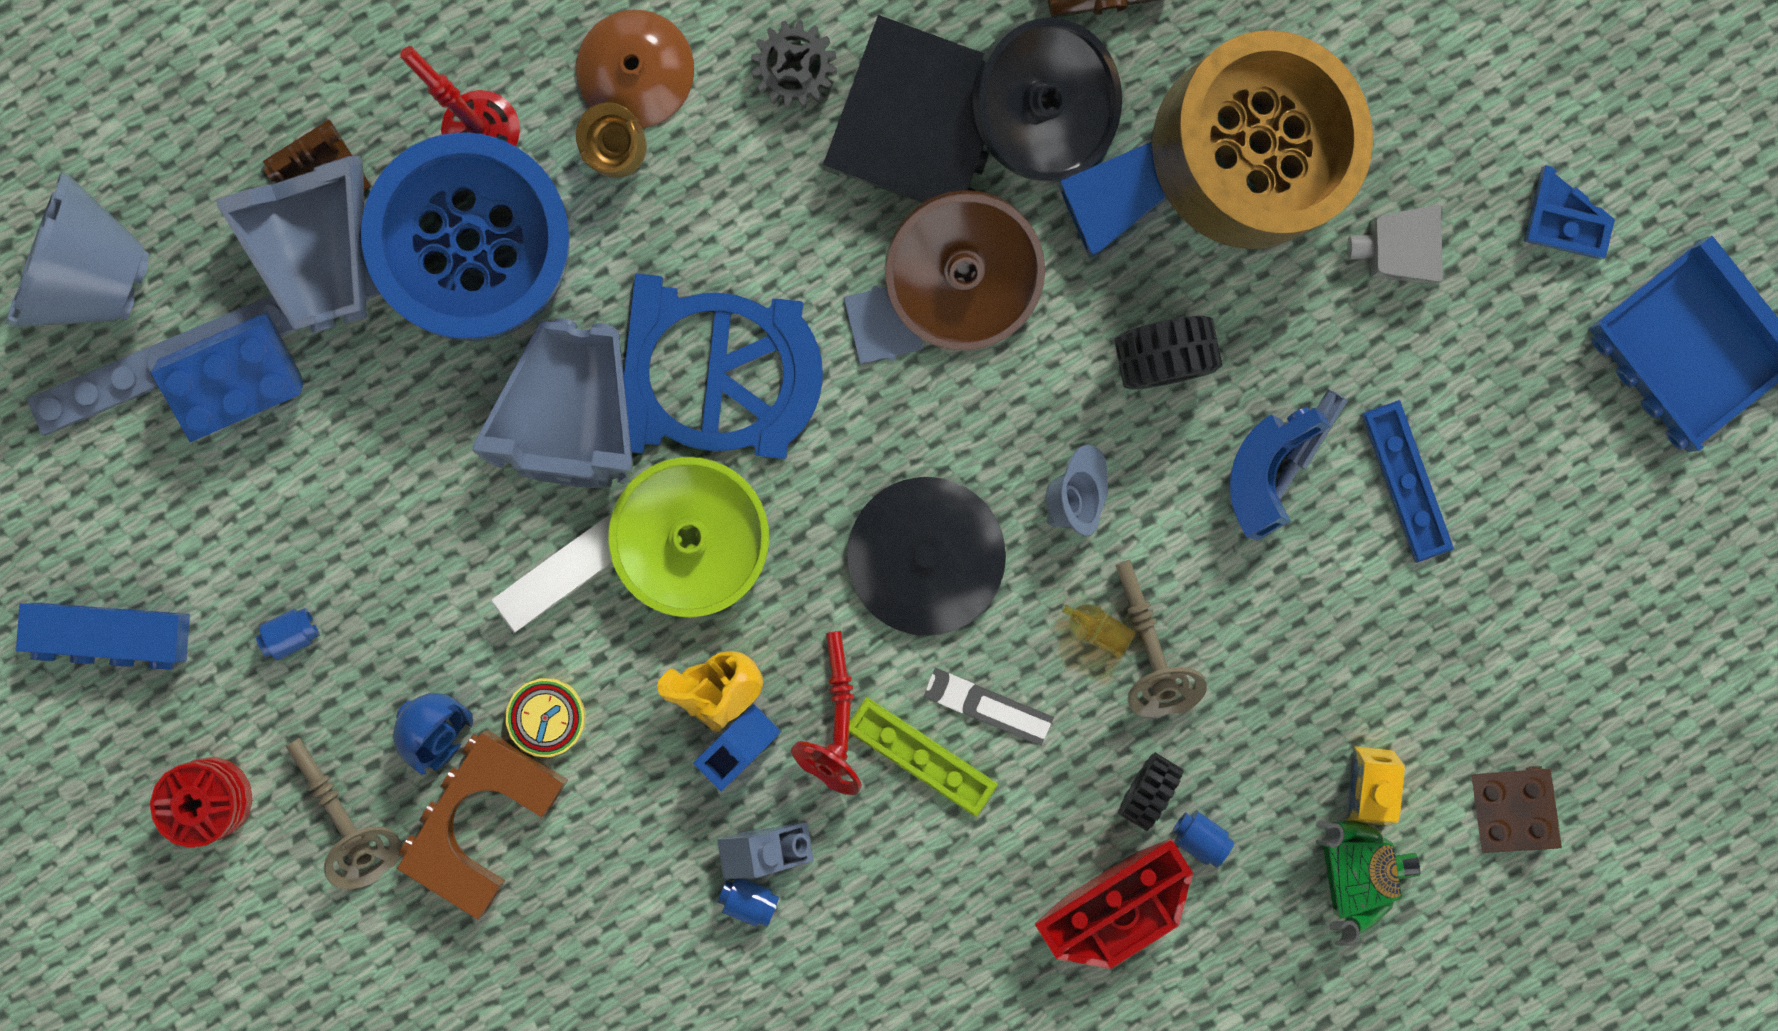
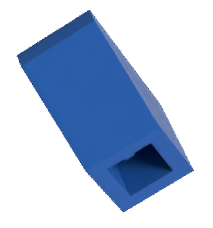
M753 703L693 764L720 791H723L781 733V730Z

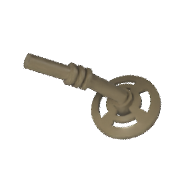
M1130 560L1119 562L1115 566L1130 605L1127 611L1128 614H1133L1130 620L1131 622H1136L1133 628L1140 633L1153 673L1143 677L1132 686L1128 693L1129 707L1135 714L1146 718H1160L1166 714L1183 713L1198 704L1206 694L1207 684L1205 678L1200 672L1190 668H1168L1154 625L1157 623L1156 619L1151 618L1154 615L1153 610H1148L1151 606L1150 602H1145L1132 563ZM1186 675L1191 676L1195 680L1194 686L1189 685ZM1180 678L1182 682H1176V679ZM1149 687H1153L1154 691L1152 693L1148 691ZM1138 691H1142L1143 697L1146 699L1145 702L1137 697ZM1179 694H1181V695L1183 696L1182 698H1180V699H1178V700H1175V701H1173V702H1169V701H1172V700L1176 699V698L1179 696Z
M297 738L286 745V748L309 783L307 789L314 791L312 797L319 798L316 802L317 805L324 806L343 838L330 850L325 859L324 873L327 880L333 886L341 889L361 888L378 881L385 871L394 867L400 858L398 853L402 848L401 840L393 830L386 827H367L357 831L337 798L338 790H332L335 785L333 782H327L330 779L329 776H323L301 739ZM379 834L388 839L389 846H384L381 838L378 836ZM369 841H374L376 846H370ZM348 855L349 863L345 862L343 857ZM376 857L382 859L374 867L359 873V869L372 864ZM337 861L340 868L345 871L344 874L334 870L333 862Z

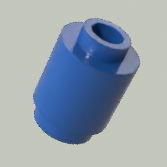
M303 608L299 611L292 609L259 625L260 634L256 636V641L265 657L272 655L278 661L313 643L312 639L320 636L317 626L310 623L313 618L308 609Z
M1197 810L1191 816L1185 812L1177 821L1172 831L1177 835L1174 841L1176 845L1203 864L1208 865L1210 863L1216 868L1224 862L1235 843L1228 837L1229 832Z
M743 878L735 879L734 883L726 880L717 903L724 905L723 914L755 927L758 926V923L768 927L779 897L771 894L772 889Z

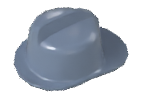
M1092 445L1078 448L1073 453L1066 472L1048 485L1046 490L1048 525L1052 527L1073 528L1075 532L1082 536L1092 535L1097 530L1100 515L1108 495L1106 458L1098 448Z

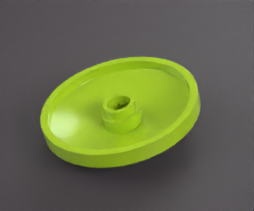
M681 457L669 459L641 472L621 493L613 509L609 524L610 555L622 583L645 605L672 616H706L731 606L742 598L757 581L768 554V520L756 492L734 470L704 458Z

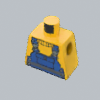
M1354 746L1346 821L1352 820L1385 826L1399 822L1405 765L1393 750Z

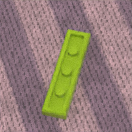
M867 696L850 720V734L976 818L999 785Z

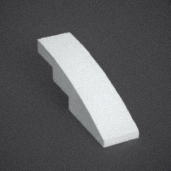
M612 514L560 549L490 601L513 633H516L613 563L608 537Z

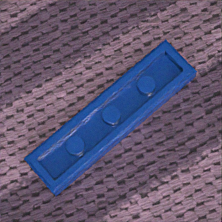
M1398 400L1362 413L1363 422L1414 562L1418 563L1454 550L1401 401Z

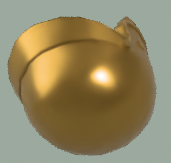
M610 102L596 104L585 111L576 128V143L585 164L606 177L621 178L634 173L644 161L647 151L646 137L638 123V118L627 108Z

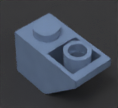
M807 822L747 831L717 839L724 879L758 878L814 861Z

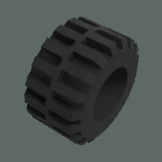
M1203 315L1148 324L1125 331L1114 339L1123 386L1132 390L1153 388L1212 374L1223 366L1213 318Z

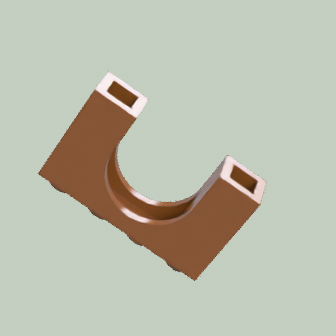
M490 730L482 732L480 736L474 733L468 740L461 753L466 756L459 770L453 767L443 780L440 788L445 790L438 803L431 801L423 812L419 821L424 826L417 837L410 835L398 853L403 859L397 867L399 871L477 920L486 913L506 880L469 858L459 847L454 834V818L459 805L471 793L485 790L496 791L510 797L542 818L549 812L568 781L565 777Z

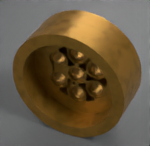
M1274 30L1256 31L1237 36L1223 43L1181 75L1162 100L1155 119L1152 136V152L1156 174L1162 190L1175 211L1202 235L1218 243L1242 249H1262L1280 245L1326 223L1342 212L1357 195L1365 180L1373 149V129L1369 108L1364 94L1351 72L1335 55L1320 44L1297 34ZM1252 100L1260 105L1262 114L1254 110ZM1218 114L1227 120L1228 129L1223 128L1219 124ZM1283 124L1291 129L1292 139L1284 133ZM1249 138L1258 144L1259 154L1251 149ZM1215 153L1223 157L1225 169L1216 163ZM1281 163L1288 167L1290 178L1282 173ZM1247 178H1250L1254 181L1257 190L1256 193L1252 192L1248 188L1246 182Z

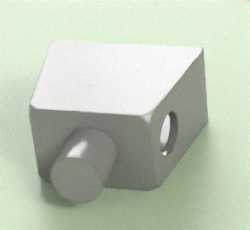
M1432 205L1375 217L1370 221V235H1349L1347 242L1348 258L1371 259V277L1425 285H1435L1442 282L1441 205Z

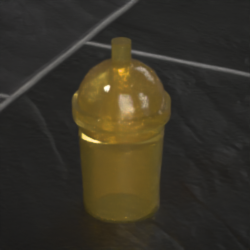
M1082 604L1075 610L1065 605L1062 612L1070 616L1069 626L1078 640H1084L1121 659L1136 631L1103 611L1102 607L1097 604L1095 606Z

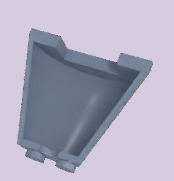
M361 156L346 157L315 167L313 172L276 184L247 189L216 199L219 210L294 330L310 325L311 331L314 333L335 327L333 318L343 316L345 323L368 317L366 311V268L361 245V225L364 212V180Z
M557 318L554 322L540 321L473 445V452L496 467L504 468V463L506 462L511 464L514 470H518L517 475L544 482L585 488L611 487L613 479H618V483L621 484L628 482L632 476L633 462L619 330L603 323H595L589 330L577 329V324L574 321Z

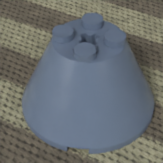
M61 172L57 180L56 192H52L20 277L21 281L16 295L13 297L5 325L28 327L117 321L118 318L127 320L135 300L133 297L135 288H132V284L134 281L141 284L149 264L147 260L149 252L143 251L144 246L70 175Z

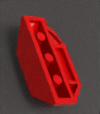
M1172 838L1133 853L1072 891L1034 924L1056 959L1112 969L1179 927L1189 885L1194 873Z

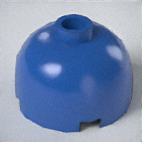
M428 693L414 700L407 701L398 710L393 730V742L398 755L421 775L426 774L424 769L428 767L437 771L453 758L461 744H451L464 725L467 724L472 728V712L446 694ZM449 720L453 727L447 724L446 721Z

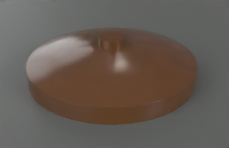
M969 190L953 191L935 196L923 202L900 223L887 249L884 268L885 282L895 312L915 335L942 348L974 350L994 345L1004 340L1027 321L1042 294L1045 280V259L1036 232L1025 216L1013 205L997 196L984 192Z

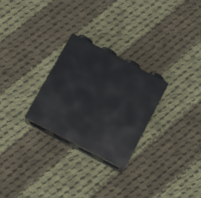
M878 15L823 163L824 171L838 176L841 173L920 203L948 192L976 191L969 187L974 173L982 175L990 152L983 150L985 144L977 129L973 112V85L979 64L985 53Z

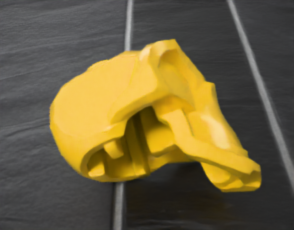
M725 651L712 656L706 663L688 667L681 674L677 670L670 668L658 680L657 689L659 695L665 701L676 703L684 708L691 717L695 716L706 724L713 732H720L725 728L728 721L736 719L761 694L763 676L755 661L749 656L737 651Z

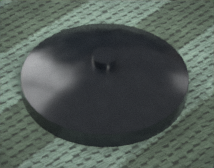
M1040 18L1019 23L1003 32L990 45L979 64L973 85V112L976 126L981 139L992 156L1014 174L1038 181L1063 180L1092 167L1104 155L1116 135L1122 112V88L1116 65L1104 44L1092 32L1075 22L1061 18Z
M936 477L906 479L892 484L876 494L858 515L852 527L847 548L850 579L855 592L864 606L886 625L914 635L929 636L948 633L976 619L997 594L1004 575L1006 562L1003 533L988 505L968 488L956 482Z

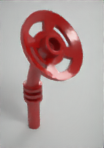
M407 46L401 51L400 58L427 85V92L433 96L441 107L447 108L442 119L441 135L463 132L483 134L495 138L501 135L507 137L506 142L516 147L520 135L519 119L516 111L505 98L497 93L486 90L470 91L460 96L459 89L445 75H439L412 46ZM473 101L474 109H471L466 103ZM489 101L495 103L504 111L508 122L503 123L499 114L487 106ZM487 112L492 115L496 124L491 125L483 116L484 113ZM454 115L457 116L460 122L453 120Z
M834 631L826 633L832 676L828 683L833 685L829 691L834 694L831 697V702H835L832 744H828L825 748L815 743L798 741L793 745L791 753L795 761L805 772L819 778L828 788L842 794L856 795L860 791L862 784L853 768L846 762L848 758L846 753L848 751L851 700L854 699V694H850L853 686L848 683L852 681V677L847 676L842 632ZM848 774L853 781L842 780V776Z

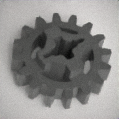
M798 20L795 29H789L787 22L782 21L781 32L776 33L775 30L769 27L767 29L769 40L767 42L761 39L756 41L757 47L762 52L761 54H751V61L756 65H760V67L751 72L753 79H763L758 86L760 93L772 91L770 94L771 103L775 104L781 97L784 98L786 109H790L793 100H799L801 107L804 109L807 108L806 98L810 96L817 102L821 101L820 88L831 90L832 84L826 77L837 75V68L828 64L837 59L836 52L831 50L825 51L830 44V39L828 36H825L818 40L817 26L814 25L806 32L801 20ZM800 40L806 43L799 46L789 44L788 41ZM774 50L778 56L777 64L768 73V60ZM790 57L795 61L802 58L800 61L802 69L798 72L793 68L786 71L788 68L786 60ZM820 57V71L814 80L810 73L811 64ZM785 83L798 84L801 89L788 90L780 86H783Z

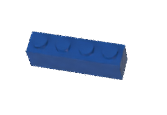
M36 602L20 603L16 651L31 652V660L55 661L56 654L70 655L71 663L94 664L95 657L110 658L109 665L132 667L135 660L149 661V668L170 670L174 669V663L187 661L190 614Z

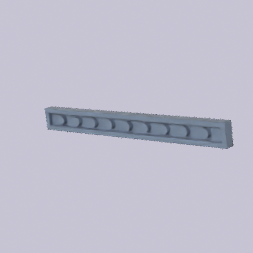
M365 263L366 300L380 295V292L373 283ZM273 295L29 397L27 401L41 435L46 436L158 389L159 387L151 374L158 359L265 312L269 313L280 336L295 330Z

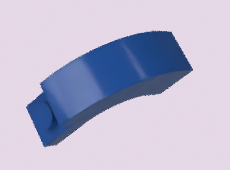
M1306 407L1292 413L1287 418L1289 423L1285 425L1281 419L1271 414L1255 426L1241 444L1231 471L1230 495L1234 513L1247 538L1258 541L1291 522L1276 491V475L1280 463L1292 449L1331 427L1324 413L1316 408L1309 410Z

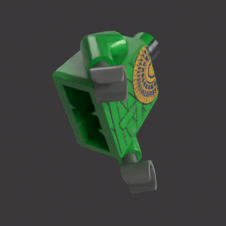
M1352 820L1334 823L1318 821L1316 827L1325 828L1326 830L1325 837L1322 840H1316V844L1323 845L1333 913L1340 919L1346 918L1344 921L1331 922L1329 927L1330 930L1342 931L1341 939L1335 942L1336 946L1354 945L1359 939V934L1372 927L1392 909L1393 902L1401 899L1399 879L1420 876L1418 856L1416 853L1395 856L1393 843L1383 838L1379 830L1361 822Z

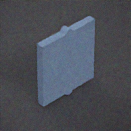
M875 285L871 291L844 297L860 365L885 358L893 361L898 355L923 349L921 338L908 329L895 312L886 287L879 288Z

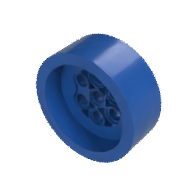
M443 134L428 138L403 151L390 162L375 181L364 207L361 225V245L364 260L371 279L383 298L394 310L411 323L430 333L453 340L483 341L512 333L531 322L547 307L562 283L569 259L570 239L566 211L558 190L550 177L534 159L521 149L498 138L483 134ZM463 190L474 193L476 197L474 206L467 211H460L454 206V197ZM499 207H505L513 213L511 224L505 228L495 227L490 220L492 212ZM430 213L440 215L443 220L442 228L435 234H427L421 229L422 219ZM466 230H473L480 236V243L473 251H464L458 246V238ZM502 247H510L517 253V260L510 268H502L495 263V253ZM441 253L446 257L447 266L442 273L431 274L427 272L425 262L429 255ZM469 270H478L484 275V284L477 291H468L463 287L462 278Z

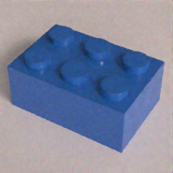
M268 312L158 359L151 371L153 378L189 442H193L301 394L304 385L300 371Z

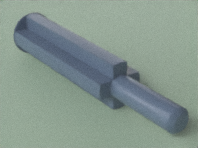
M1327 389L1316 409L1324 413L1332 427L1348 401L1339 393ZM1331 427L1295 447L1288 453L1286 459L1290 462L1276 483L1279 499L1286 492L1300 468L1306 470Z

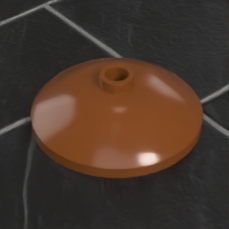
M645 10L620 11L598 22L584 38L576 60L577 83L589 107L607 102L616 103L627 108L637 117L638 123L642 128L650 127L671 117L687 99L694 79L693 54L682 32L665 17ZM629 58H637L639 60V65L636 69L628 70L625 68V63Z

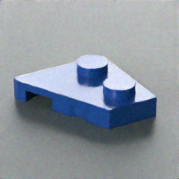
M1543 166L1540 171L1524 242L1599 260L1605 259L1615 219L1601 207L1591 204L1588 196L1577 187L1572 188L1555 174L1557 171L1552 166Z

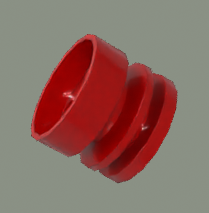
M208 757L180 764L164 773L154 786L150 799L152 820L159 833L173 844L187 848L209 845L237 831L249 817L253 802L251 784L244 772L229 760ZM200 799L202 807L193 809L191 801Z

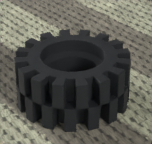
M1154 752L1145 761L1143 768L1140 769L1130 789L1126 792L1118 810L1119 815L1148 831L1154 826L1156 820L1158 821L1161 817L1162 811L1167 808L1170 798L1174 796L1175 789L1179 786L1180 779L1183 776V769Z

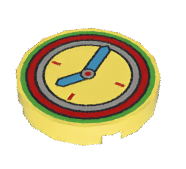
M540 678L525 683L513 694L506 710V726L510 738L521 750L533 756L552 757L566 752L579 740L585 728L586 711L581 698L571 685L558 679Z

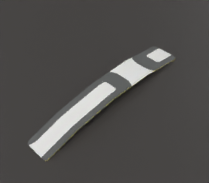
M936 667L923 696L1042 746L1054 718L1051 715L992 692Z

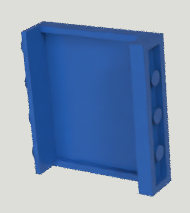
M1713 235L1699 240L1589 327V330L1594 335L1591 338L1594 347L1603 356L1607 357L1610 355L1619 366L1616 369V373L1620 380L1629 388L1635 386L1644 398L1641 400L1644 410L1652 418H1660L1669 429L1665 432L1666 437L1678 450L1685 449L1686 452H1695L1703 449L1704 447L1701 443L1778 383V317Z

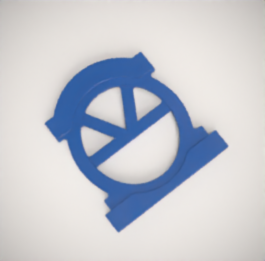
M635 274L624 371L631 452L644 453L645 444L661 445L662 437L667 436L683 445L701 450L729 451L754 446L756 456L786 459L788 444L799 435L810 421L817 407L823 384L822 358L816 339L808 324L802 318L803 302L772 299L771 306L766 308L750 299L727 293H702L679 298L677 296V288L662 286V276ZM715 311L702 431H698L676 421L660 405L650 382V363L657 342L673 324L696 313ZM732 314L746 317L766 331L767 336L727 354ZM773 351H779L783 363V382L779 396L772 406L767 405L725 374V372ZM722 393H726L756 415L757 421L737 431L720 433L718 430Z

